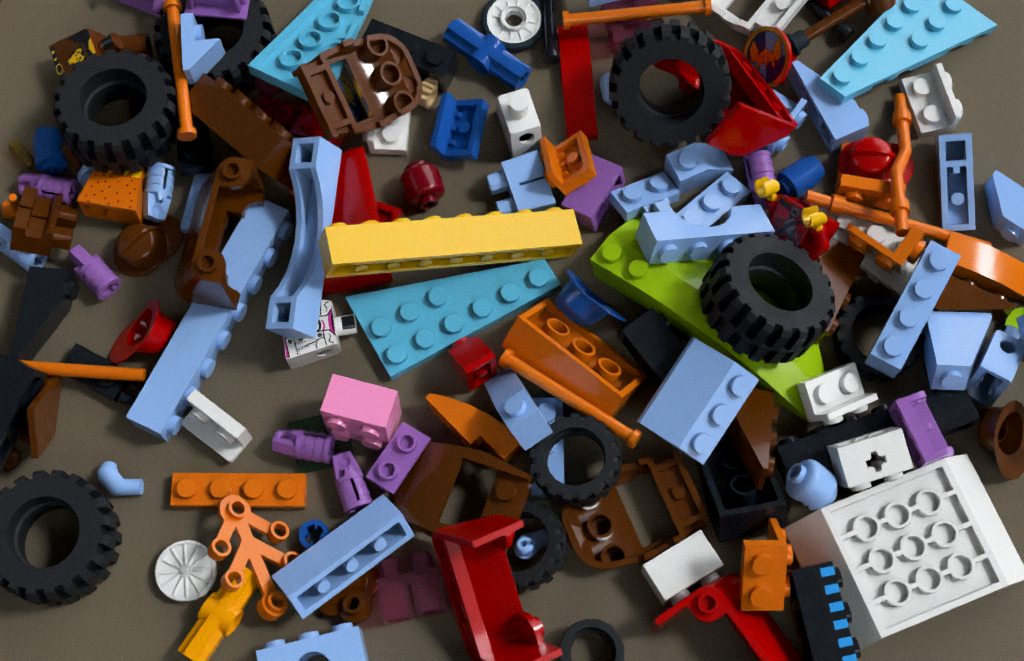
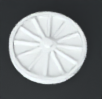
M182 540L168 546L159 556L155 566V579L159 589L167 597L179 602H191L203 597L212 588L217 576V563L208 555L207 547L193 540Z

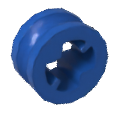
M309 520L301 526L299 540L306 550L315 544L312 540L310 544L306 541L310 537L309 531L315 528L317 532L320 529L323 530L320 539H323L330 533L328 527L322 521Z

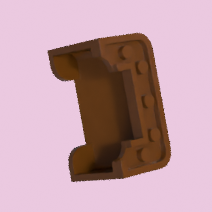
M241 157L225 159L199 190L174 280L176 292L187 302L237 310L240 294L227 283L229 278L226 274L227 263L219 250L229 216L245 218V211L250 206L257 204V206L264 207L267 190L253 159Z

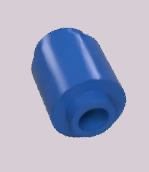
M45 126L34 131L32 146L35 168L43 172V174L57 175L68 165L67 157L60 148L65 142L58 128Z
M809 155L807 158L801 157L777 174V180L780 184L779 192L783 195L799 198L807 190L812 189L821 182V178L825 176L823 165L813 155Z

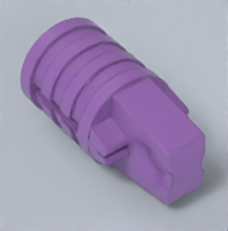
M758 150L743 156L742 159L745 164L744 169L748 188L751 191L754 204H760L763 210H768L765 203L767 197L760 198L756 194L754 182L763 177H767L769 180H776V177L774 176L771 152L768 150Z
M24 173L18 177V193L21 195L23 194L24 187L28 186L38 189L37 196L53 200L56 195H64L62 205L72 207L77 200L79 185L76 179L35 173Z
M80 244L69 251L70 259L76 266L73 269L74 273L91 288V291L98 299H108L119 290L122 280L115 276V273L109 269L97 254L91 256Z
M303 429L277 430L272 439V451L290 455L296 459L330 464L331 458L334 455L335 436L333 434L327 435Z
M351 451L332 456L331 464L334 484L338 490L337 493L341 499L345 515L357 514L373 502L367 489L368 486L364 480V475Z

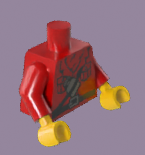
M767 177L756 180L754 182L756 194L760 198L767 197L765 203L770 214V223L775 230L774 235H777L780 240L788 239L794 242L795 247L799 249L804 248L809 252L808 256L813 261L818 260L829 250V241L840 223L824 212H821L817 205L812 206L804 202V200L776 194L780 189V184L777 180H769Z

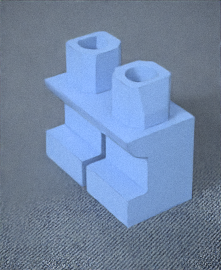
M537 150L501 162V170L486 176L491 195L507 191L510 197L495 202L497 211L502 212V214H510L523 209L538 212L556 207V201L550 185L544 177V168Z

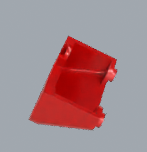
M364 146L351 148L341 154L332 224L341 222L346 225H358L369 220H376L380 223ZM289 188L291 200L295 201L294 190ZM392 272L331 278L324 277L322 296L393 281Z

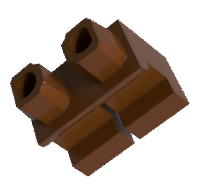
M25 186L12 226L10 250L50 256L52 247L70 251L74 229H76L79 208L62 205L64 195H56L52 200L37 196L38 189Z

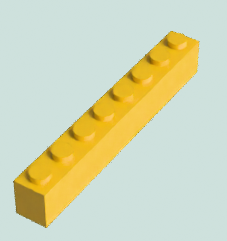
M552 207L538 212H532L530 209H523L510 214L494 211L483 216H472L465 213L454 218L430 216L423 220L410 221L408 218H399L386 223L369 220L358 225H346L339 222L324 228L318 244L325 278L567 258L574 255L582 245V240L574 209L561 210L560 207Z

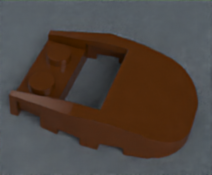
M372 34L353 40V38L346 39L333 48L320 53L307 64H301L292 72L293 77H298L324 133L322 138L327 141L362 135L389 125L398 117L413 110L420 102L422 96L421 77L409 51L402 42L388 34ZM340 61L344 62L369 116L368 119L356 123L330 65Z
M430 442L392 496V504L403 514L411 529L432 537L433 531L449 526L439 521L463 460L498 471L480 518L499 514L520 519L534 478L484 451Z
M678 449L672 450L671 456L653 460L652 456L637 459L636 462L622 465L616 485L610 488V493L605 498L601 496L597 499V503L589 506L588 503L581 504V507H572L571 504H565L562 510L564 528L575 553L589 566L601 570L616 569L658 556L711 524L710 518ZM650 473L677 533L642 547L616 487Z

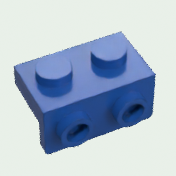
M449 92L442 93L440 104L437 107L434 131L430 137V148L445 162L477 160L489 104L484 99L456 100Z

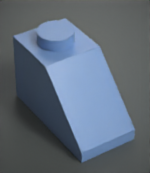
M693 143L667 154L663 171L679 189L680 195L717 180L725 172L731 174L734 172V169L723 150L710 146L707 143Z
M995 170L984 186L993 228L999 231L1001 236L1007 241L1015 242L1021 246L1024 243V188Z

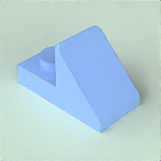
M193 13L180 14L183 72L189 85H195L203 73L207 74L223 58L225 50L220 39H205L203 25L197 24Z

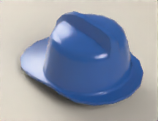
M567 269L566 272L570 279L555 298V304L568 319L576 324L592 325L608 314H611L617 319L627 322V319L618 310L592 292L575 273Z

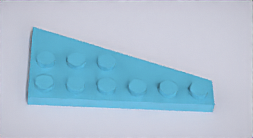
M313 0L248 64L250 74L308 101L298 77H293L292 72L301 64H307L320 53L333 48L342 41L349 38L356 40L374 0ZM343 61L330 65L336 80H338L345 65Z
M896 0L895 5L885 11L819 78L816 86L842 104L870 91L874 85L885 80L889 82L906 70L912 71L938 59L959 45L965 46L976 37L993 33L997 24L963 0Z
M540 259L346 296L345 299L390 379L394 380L451 349V346L457 340L463 337H468L469 339L560 290L561 284L546 260Z

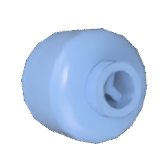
M808 459L794 464L788 470L786 475V491L795 501L809 510H819L833 503L838 492L837 479L834 473L813 459Z

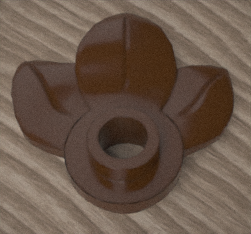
M372 567L321 605L319 610L328 617L341 616L347 623L359 624L365 622L371 615L373 609L372 598L380 586V579L376 570ZM359 601V606L354 610H350V606L354 602Z

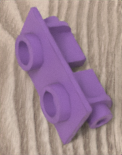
M187 0L184 13H193L194 16L247 20L250 0Z
M402 422L366 475V478L376 483V487L383 492H390L394 495L431 438Z

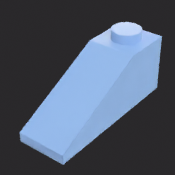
M796 60L791 63L787 78L799 99L803 98L808 101L805 110L829 153L841 149L842 144L846 142L851 143L864 138L869 127V119L864 109H860L854 99L842 104L816 86L821 76Z
M972 133L935 135L942 228L950 231L976 230Z
M507 367L484 383L503 421L525 451L553 433L515 371Z

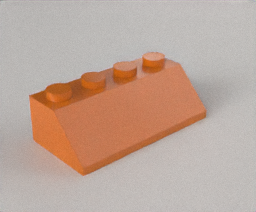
M548 298L519 315L501 344L505 350L509 348L514 351V356L613 418L618 415L648 378L646 373L585 326L576 324L568 319L559 307Z

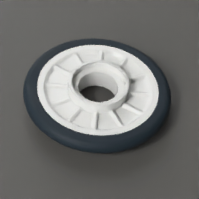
M490 0L484 7L481 15V27L484 35L491 34L497 37L505 45L506 49L510 51L527 49L536 44L545 33L544 7L539 0ZM511 15H517L523 21L518 26H510L506 23V19Z

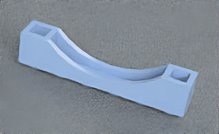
M321 136L294 138L292 143L289 173L296 203L295 242L287 271L277 289L270 296L265 328L288 339H314L317 335L325 277L318 240L324 228L332 224L342 154L340 148Z

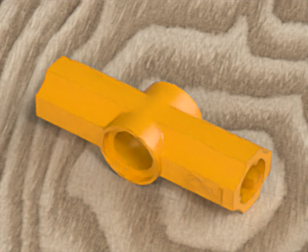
M245 567L243 571L245 582L236 592H227L221 586L217 593H212L206 599L198 612V621L178 648L179 652L192 661H208L223 638L232 634L244 615L243 609L258 588L253 572ZM228 576L229 581L236 585V580Z

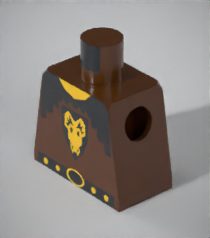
M83 29L50 45L49 49L61 81L66 73L71 74L73 72L72 67L79 61L84 63L88 60V56L95 53L97 56L103 55L106 50L114 49L117 53L124 48V43L114 32L105 36L91 29Z

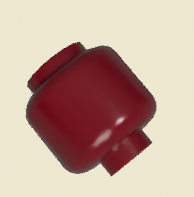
M427 161L412 162L405 167L400 177V184L406 201L413 207H420L422 210L434 208L438 205V200L445 193V187L438 168Z

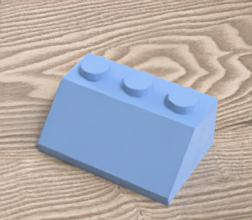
M692 337L637 422L685 455L704 465L759 379L735 361Z

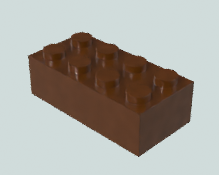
M203 73L189 92L191 112L245 158L253 159L258 169L294 190L289 173L293 139L298 137L289 133L285 126L277 120H273L270 114L257 104L251 107L253 102L239 89L236 88L231 92L234 87L223 78L218 76L214 80Z

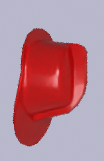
M865 137L861 140L853 141L840 152L838 159L839 171L841 174L890 181L889 173L899 151L898 144L885 142L877 137ZM911 156L903 173L904 184H907L913 177L914 163Z
M153 299L150 301L140 315L118 336L110 352L112 363H121L134 352L156 355L168 345L178 325L159 310L160 303L158 300Z

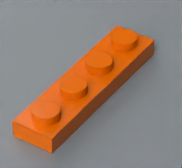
M173 473L170 506L172 508L218 509L219 503L226 496L237 495L244 498L251 509H306L308 476L303 473Z

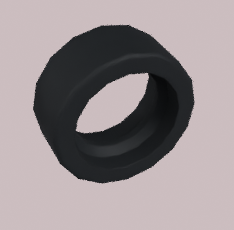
M584 619L574 623L564 632L559 644L563 654L559 656V661H572L571 648L574 641L583 634L597 633L609 642L612 649L611 661H624L625 646L620 634L612 625L600 619Z

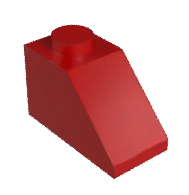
M477 335L469 339L468 337H463L457 340L451 346L452 349L448 351L452 366L469 392L484 385L486 381L497 375L496 356Z

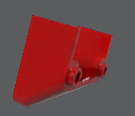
M714 38V42L721 45L725 58L728 61L732 90L730 91L731 100L729 107L723 110L724 118L707 137L706 143L724 150L732 157L736 155L743 157L789 136L797 127V123L753 63L739 49ZM666 59L653 64L654 67L675 75L680 81L678 84L680 89L687 95L693 96L697 93L700 86V78L697 70L690 64L676 59Z
M497 514L445 526L432 532L433 547L462 641L467 653L474 661H551L563 655L561 648L544 642L543 636L545 631L540 619L524 612L505 551L512 547L515 531L524 527L523 520Z
M736 574L722 575L698 588L654 619L650 627L655 633L686 610H689L697 620L704 623L714 622L725 615L758 661H803L767 611H741L739 605L741 577Z

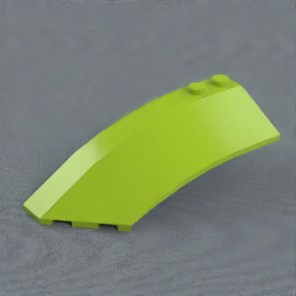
M642 215L628 220L606 238L590 258L595 278L646 309L650 310L653 307L657 313H663L672 326L688 337H695L735 361L759 379L755 385L756 389L774 391V401L808 422L797 384L825 372L818 343H813L801 357L787 363L767 364L762 359L759 362L750 360L748 355L744 353L739 355L732 350L733 347L729 343H723L717 337L718 332L715 329L711 330L707 323L708 315L703 314L701 307L700 286L703 284L702 279L717 258L648 264L635 238ZM754 288L766 302L781 309L772 297Z

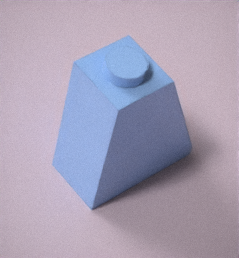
M931 312L922 330V334H925L922 352L931 389L965 390L985 344L992 320L991 313Z

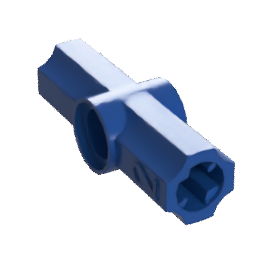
M460 18L453 20L448 25L443 35V42L465 56L469 64L482 75L491 74L514 91L521 89L525 85L531 74V67L507 52L505 45L497 37L491 34L484 36Z

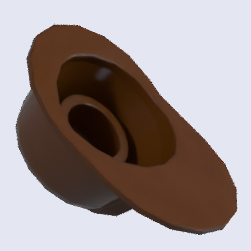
M167 214L166 219L161 223L144 218L143 224H131L124 228L118 235L113 251L114 263L117 268L127 276L133 277L145 276L155 270L161 263L172 256L182 244L184 236L180 230L181 224L179 221Z
M1016 400L1009 402L1004 407H983L980 410L979 442L984 448L995 453L999 471L1005 478L1010 480L1017 479L1024 472V407L1022 403Z

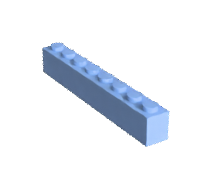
M265 200L264 207L255 204L245 211V218H241L221 252L227 263L226 274L229 277L227 283L240 294L237 310L197 303L191 304L126 415V418L135 427L166 442L169 441L172 435H176L182 427L183 415L188 406L191 407L190 403L186 400L194 389L200 392L199 387L204 378L210 377L214 371L215 359L218 353L228 346L236 322H241L247 312L246 304L252 294L256 295L263 283L262 276L268 267L271 268L278 257V248L283 240L289 239L293 231L294 225L289 210Z

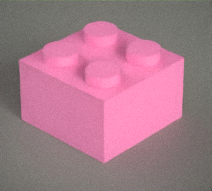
M332 374L320 409L327 433L333 434L335 439L348 442L349 439L361 441L362 445L373 450H381V447L385 448L396 433L402 415L397 390Z

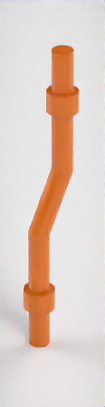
M896 93L893 96L894 112L892 113V124L897 131L899 151L889 173L892 199L889 201V210L891 217L894 218L896 236L905 237L909 232L907 217L910 214L909 200L905 197L903 173L912 153L909 130L912 125L911 113L907 109L905 94Z

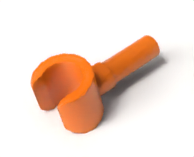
M14 193L9 195V201L5 200L3 202L2 216L4 219L15 220L20 201L17 200V195Z

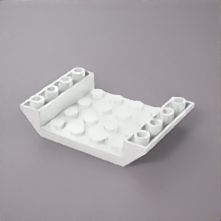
M967 454L938 460L904 474L902 478L884 482L820 508L785 527L786 538L789 544L792 545L793 553L800 567L832 561L833 566L839 568L843 579V588H839L842 601L848 603L852 615V622L848 623L851 637H856L860 649L995 591H1001L1024 581V565Z

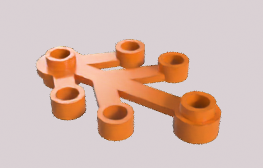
M226 496L218 505V519L221 522V526L216 538L208 545V555L215 561L225 559L231 552L232 547L229 540L235 530L240 543L228 571L220 579L221 586L227 592H236L245 582L243 571L248 561L262 594V597L257 602L258 614L264 620L275 621L287 611L288 602L282 592L276 591L263 559L282 569L288 564L287 559L293 561L299 554L294 551H289L285 554L253 537L250 528L266 535L271 543L280 544L289 536V527L282 521L270 523L253 514L248 502L240 496ZM232 507L235 508L239 514L235 513ZM274 529L279 530L281 536L276 535ZM215 545L221 546L224 553L218 552ZM228 576L233 577L236 580L237 584H232L229 581ZM272 600L278 604V607L273 605Z

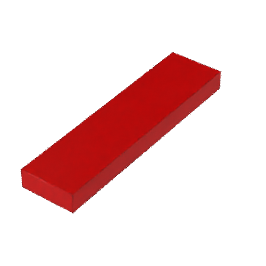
M588 25L570 26L569 30H563V26L557 27L558 46L561 53L560 69L566 139L581 130L588 140H598Z

